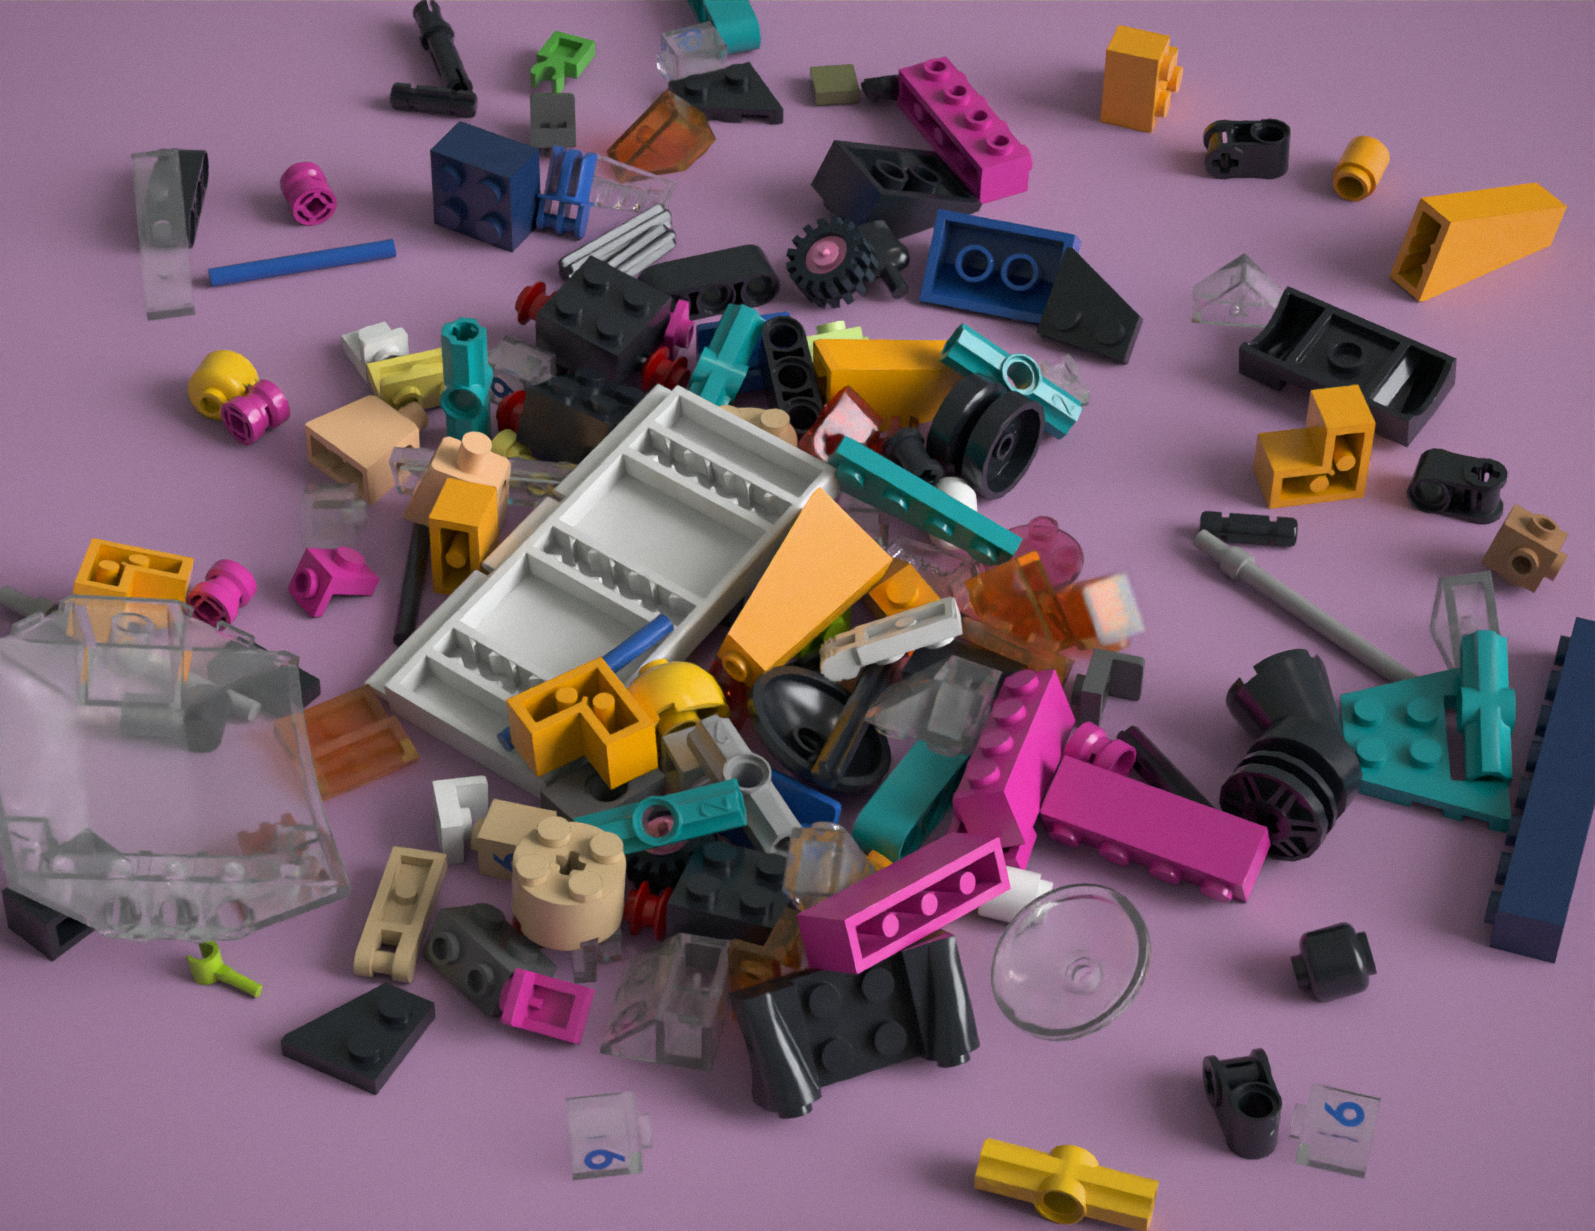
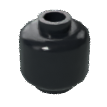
M1347 922L1302 934L1299 940L1301 954L1290 957L1299 989L1310 987L1313 996L1320 1002H1329L1362 993L1369 986V976L1377 974L1365 931L1356 933L1354 927Z

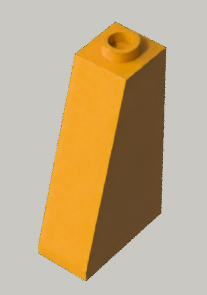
M1537 182L1421 197L1389 277L1417 301H1426L1550 246L1567 206Z
M819 339L813 341V367L824 410L822 434L828 445L840 443L845 435L852 439H857L933 421L944 398L959 381L965 378L940 361V353L947 340Z
M821 487L811 494L717 653L727 673L733 679L744 682L750 689L761 674H765L774 667L784 666L881 580L893 560Z

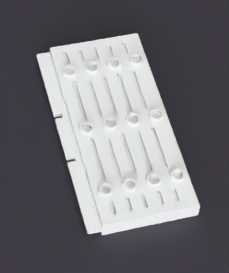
M657 384L553 490L554 495L562 500L557 502L550 497H546L481 563L482 567L491 573L487 576L478 570H474L364 682V686L387 700L390 710L540 799L541 790L586 764L589 760L586 756H582L542 776L536 777L515 748L508 752L498 741L497 734L509 726L506 699L598 657H603L661 613L669 618L674 630L615 673V675L627 689L630 683L639 676V669L653 660L667 659L668 662L684 661L762 578L811 494L819 487L833 500L840 494L839 479L835 476L837 469L679 385L671 391Z

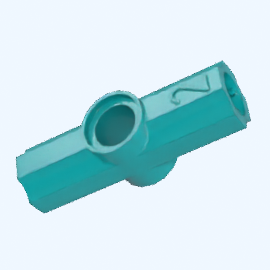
M728 304L714 332L710 346H705L687 386L690 387V392L717 406H732L750 367L747 365V362L766 323V320L758 314V311L743 304Z
M459 317L454 322L445 323L441 331L444 387L439 402L442 410L446 413L447 437L462 441L466 433L480 432L488 436L492 441L489 390L494 374L488 364L486 328L480 326L477 319Z
M964 323L955 329L940 353V361L963 377L980 372L1001 383L1007 388V392L1017 391L1037 401L1044 409V431L1058 440L1067 435L1082 412V402L1043 377L1037 362L1030 356L1023 353L1010 355ZM1007 376L1013 381L1015 387L1010 384Z
M1477 630L1470 635L1462 636L1459 648L1461 686H1459L1456 701V728L1458 734H1463L1464 781L1508 782V787H1510L1513 774L1511 736L1515 727L1516 698L1514 689L1509 688L1507 638L1498 635L1496 631Z
M736 778L665 796H652L640 802L574 818V822L589 824L605 832L618 835L623 843L624 855L657 847L672 846L682 841L748 825L743 795ZM665 806L671 811L673 826L667 835L659 838L650 831L648 818L655 808Z

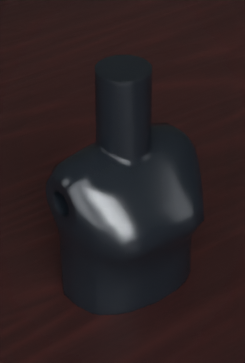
M884 220L872 221L858 226L877 254L874 257L878 261V269L871 270L876 276L875 279L882 278L894 299L904 297L909 292V287L899 271L907 268L910 263L907 248L895 237L888 223Z

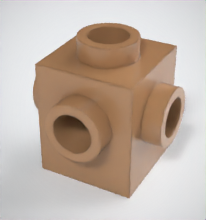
M1515 503L1491 542L1481 563L1498 572L1507 583L1516 587H1524L1535 593L1544 577L1553 582L1566 561L1568 555L1560 550L1568 533L1559 529L1557 523L1551 518L1542 514H1533Z

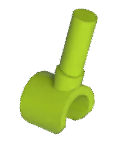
M204 939L198 942L204 959H196L190 955L186 956L191 974L198 984L209 985L220 980L256 998L260 996L263 990V985L224 964L219 946L213 940Z

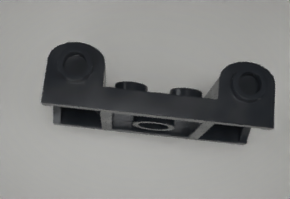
M1289 286L1283 291L1274 314L1262 332L1253 340L1243 342L1239 347V374L1278 391H1281L1287 382L1309 392L1316 389L1359 385L1376 423L1374 433L1405 447H1408L1455 385L1457 358Z
M942 929L932 932L859 974L808 968L728 993L730 1004L740 1024L749 1054L753 1101L768 1112H778L781 1119L797 1118L810 1113L813 1110L811 1103L822 1097L821 1087L918 1056L928 1061H936L937 1066L940 1068L959 1066L968 1062L971 1059L970 1052L980 1047L975 1017L954 934Z

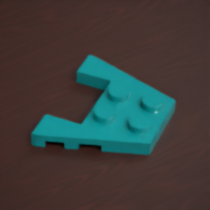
M1459 667L1350 692L1340 696L1339 718L1344 737L1358 757L1363 774L1359 794L1410 808L1413 801L1442 809L1443 817L1462 822L1465 815L1489 822L1488 829L1502 833L1508 832L1511 820L1508 782L1459 781L1451 779L1445 709H1456L1457 693L1459 686H1461Z

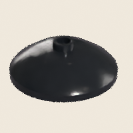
M794 666L774 667L757 678L748 694V710L754 730L767 751L784 768L805 782L825 789L822 782H814L811 770L840 717L851 692L838 683H834V681L824 678L823 675L808 669ZM873 717L843 778L838 781L835 788L825 790L840 793L864 792L878 785L886 775L891 764V750L885 732L875 717Z

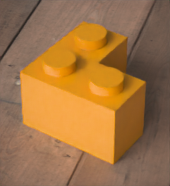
M1118 25L1106 49L1100 122L1152 133L1158 118L1166 117L1171 102V92H1178L1183 75V67L1177 66L1178 47L1169 46V35Z
M1359 385L1310 390L1305 428L1258 433L1253 471L1269 509L1364 497L1376 423Z
M92 538L74 582L66 638L78 640L83 645L91 648H105L107 646L118 648L126 625L138 627L143 632L152 635H164L167 633L178 635L186 610V599L189 593L194 558Z
M598 657L506 699L511 743L536 777L542 776L582 756H586L612 790L658 768L654 723L602 657Z

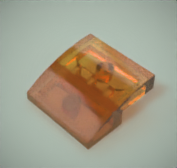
M370 684L274 722L273 733L282 749L308 786L323 802L415 764L420 759L419 754L396 715L388 717Z

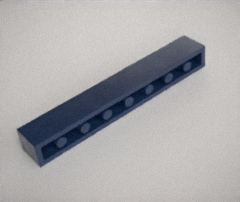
M1580 617L1575 619L1571 637L1560 636L1554 665L1563 668L1562 671L1551 670L1544 700L1552 701L1553 705L1552 707L1541 706L1535 735L1544 737L1543 742L1532 740L1525 771L1534 773L1533 779L1522 777L1515 808L1524 810L1523 816L1515 814L1511 816L1505 846L1513 847L1514 850L1512 854L1501 853L1494 884L1504 887L1502 893L1491 890L1484 923L1494 925L1490 942L1491 948L1551 963L1556 962L1595 807V621Z

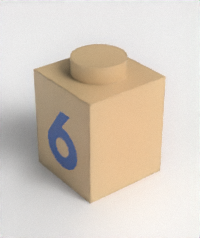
M493 799L485 819H477L471 837V849L478 851L479 874L512 881V862L516 847L526 835L537 829V825L542 819L557 816L556 811Z

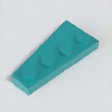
M847 435L844 436L825 462L837 469L835 476L839 479L840 491L967 551L974 560L984 565H996L1002 568L1014 556L1023 539Z

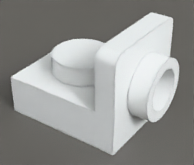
M385 321L341 335L344 353L366 383L369 382L367 377L368 363L409 355L408 334L402 327L391 330Z
M484 775L432 781L434 823L440 853L447 854L448 865L464 863V840H471L473 832L472 821H477L478 818L485 819L489 811L488 783Z

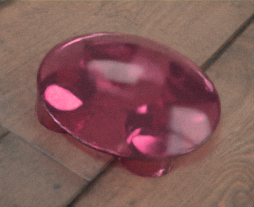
M1038 516L1033 518L1029 524L1008 529L1023 539L1014 556L1002 568L996 565L987 566L983 564L984 571L989 580L1000 589L1019 596L1039 597L1057 593L1070 586L1082 572L1084 554L1075 538L1067 532L1058 529V522L1054 518Z

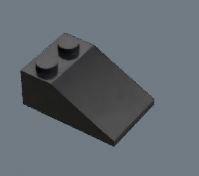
M834 140L811 183L813 189L823 199V205L829 211L839 216L843 222L847 218L855 226H860L872 221L884 220L888 223L898 240L933 228L938 209L970 215L978 212L982 206L978 198L935 151Z

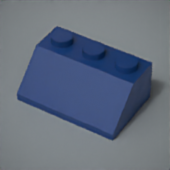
M938 209L919 301L1040 324L1067 247H1070L1079 253L1081 241L1075 234Z

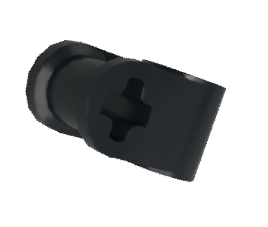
M1270 118L1247 121L1224 119L1214 121L1206 127L1203 133V143L1208 150L1205 156L1206 170L1210 175L1219 179H1275L1283 176L1288 171L1290 127L1283 121ZM1222 132L1227 134V143H1223ZM1221 156H1225V167L1222 166Z
M1438 448L1429 449L1420 455L1407 489V498L1411 505L1425 513H1437L1465 519L1475 524L1494 523L1503 515L1504 503L1500 498L1501 488L1507 483L1508 471L1499 461L1490 458H1476ZM1485 473L1490 475L1487 482H1484ZM1479 500H1482L1481 509L1478 510L1476 508Z
M1262 1048L1251 1050L1249 1056L1219 1060L1215 1055L1205 1056L1202 1067L1205 1092L1210 1105L1216 1112L1227 1146L1233 1153L1246 1159H1261L1269 1156L1275 1150L1278 1142L1282 1098L1273 1080L1267 1054Z

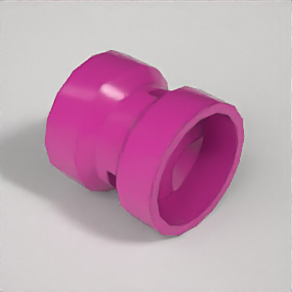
M299 162L287 168L282 174L280 189L289 203L293 216L299 223L310 226L318 225L328 220L334 214L337 207L336 197L318 165L313 162Z
M262 379L251 385L244 397L235 396L225 402L221 407V416L227 430L237 441L244 445H252L264 436L265 429L268 427L271 429L277 428L286 422L290 417V407L282 391L271 381Z
M220 559L208 570L205 581L198 583L188 594L186 599L187 608L197 622L206 628L223 631L236 619L239 613L238 608L246 606L255 596L257 591L256 581L253 575L238 562L230 559Z
M1089 721L1083 723L1075 730L1062 754V759L1064 755L1125 777L1129 776L1136 760V750L1133 746L1120 739L1110 740L1107 738L1104 729Z

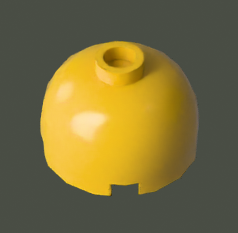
M667 659L653 660L639 669V676L627 688L654 723L657 758L661 757V737L697 726L700 720L715 714L720 718H729L730 710L725 701L724 694L714 677L693 663L684 661L668 662Z

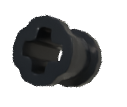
M907 428L900 430L885 441L881 452L886 459L932 486H935L942 478L943 469L938 461L930 458L924 448L925 439L918 429Z

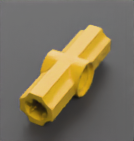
M992 1138L984 1141L974 1182V1188L1034 1203L1040 1215L1058 1224H1075L1085 1216L1140 1231H1147L1149 1229L1159 1187L1158 1180L1099 1166L1098 1161L1090 1152L1078 1146L1059 1145L1047 1153Z

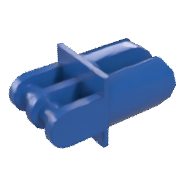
M553 145L544 193H538L537 196L540 197L536 228L538 230L544 231L546 227L554 228L556 234L563 235L565 231L573 232L575 238L582 239L584 237L590 207L594 206V202H589L598 154L588 152L583 157L580 150L571 148L566 153L563 146ZM552 200L559 201L557 215L550 214ZM571 204L578 205L576 219L569 218Z

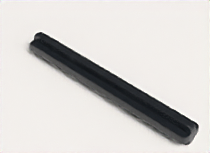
M903 657L886 665H878L876 663L866 665L811 770L814 782H822L825 789H832L843 778Z

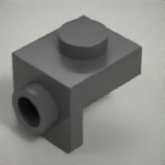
M573 93L532 94L530 96L531 146L540 148V153L545 155H551L553 145L563 146L566 153L567 147H576L575 95Z
M1094 648L1086 675L1077 674L1073 686L1071 704L1080 706L1078 727L1088 721L1100 727L1109 696L1133 701L1140 699L1145 669V659L1143 657Z

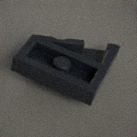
M750 62L732 64L726 68L702 74H692L686 78L668 82V97L685 121L707 122L718 120L724 123H742V114L768 115L769 124L771 125L783 123L782 106Z
M1067 247L1036 333L1040 336L1128 364L1144 319L1076 250Z
M384 983L286 1034L281 1039L282 1055L377 1095L435 1019V1003L389 983Z

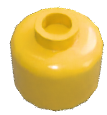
M216 350L207 354L189 379L187 392L190 402L199 413L206 418L223 421L221 416L222 405L235 396L244 397L247 389L259 381L256 369L243 355L230 350Z

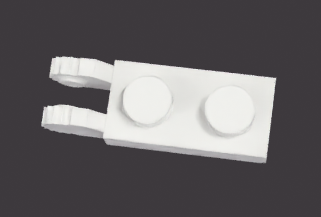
M951 596L854 627L855 629L835 635V638L829 637L828 640H824V644H821V649H819L821 674H824V678L834 681V683L836 681L841 682L842 679L849 680L855 678L863 666L872 663L878 665L890 664L902 658L906 652L922 647L935 649L949 644L956 636L963 634L960 611L955 598Z

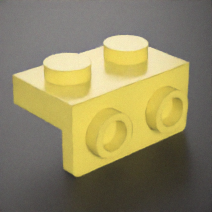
M442 348L368 363L367 377L374 396H377L395 410L401 409L412 401L420 404L423 409L441 406L439 401L444 387Z

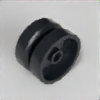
M980 372L969 374L953 387L940 405L927 436L926 451L931 459H935L940 463L944 476L958 477L965 480L975 492L990 500L1002 498L1026 474L1037 454L1045 425L1043 406L1017 391L1007 392V388L1001 383Z

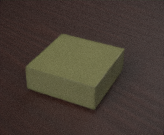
M853 64L810 67L809 80L816 106L859 103L860 89Z

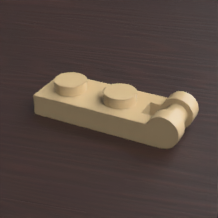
M393 846L356 949L354 958L355 975L372 978L375 973L392 975V980L409 984L412 982L417 957L448 869L447 854ZM382 944L398 946L395 953L380 951Z

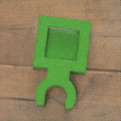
M554 31L536 54L537 64L530 70L531 88L536 89L543 81H551L552 93H560L565 86L564 77L577 79L594 58L595 41Z

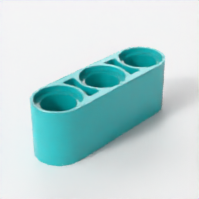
M687 0L715 56L760 48V27L756 14L748 0Z
M921 736L860 812L852 830L851 844L867 853L875 850L892 863L919 850L953 806L954 792L959 787L966 771L967 762L971 759L972 755L929 736Z

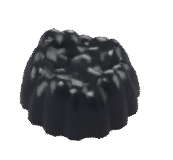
M898 74L864 79V82H860L864 94L871 101H876L880 97L897 101V96L899 95Z

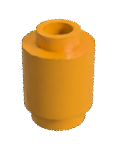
M1357 136L1349 141L1333 171V186L1340 197L1357 202L1374 192L1390 161L1389 152L1383 143L1369 136Z

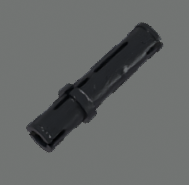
M426 0L418 2L412 12L420 29L421 36H419V40L424 50L430 53L444 88L452 89V93H454L453 89H455L456 93L458 90L473 91V84L454 45L453 37H455V33L451 25L444 21L438 3L430 0L429 4L432 9L430 11Z

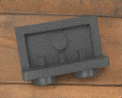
M487 903L440 909L422 950L423 958L487 1017L500 1015L499 999L502 988L507 979L513 978L516 968L552 978L557 969V966L540 951V946L522 935L508 923L500 909Z

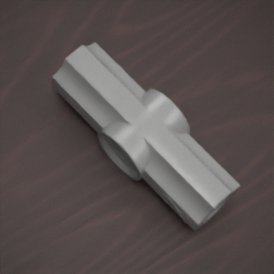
M715 714L700 720L697 727L687 735L688 748L712 784L733 778L737 779L743 795L748 824L741 828L755 849L760 852L780 854L791 859L805 845L806 832L771 782L772 770L769 763L763 757L750 751L729 718H720Z

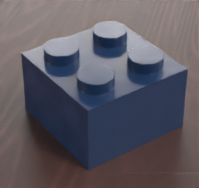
M459 121L430 150L434 224L514 252L536 229L540 197L537 196L538 193H541L539 149Z

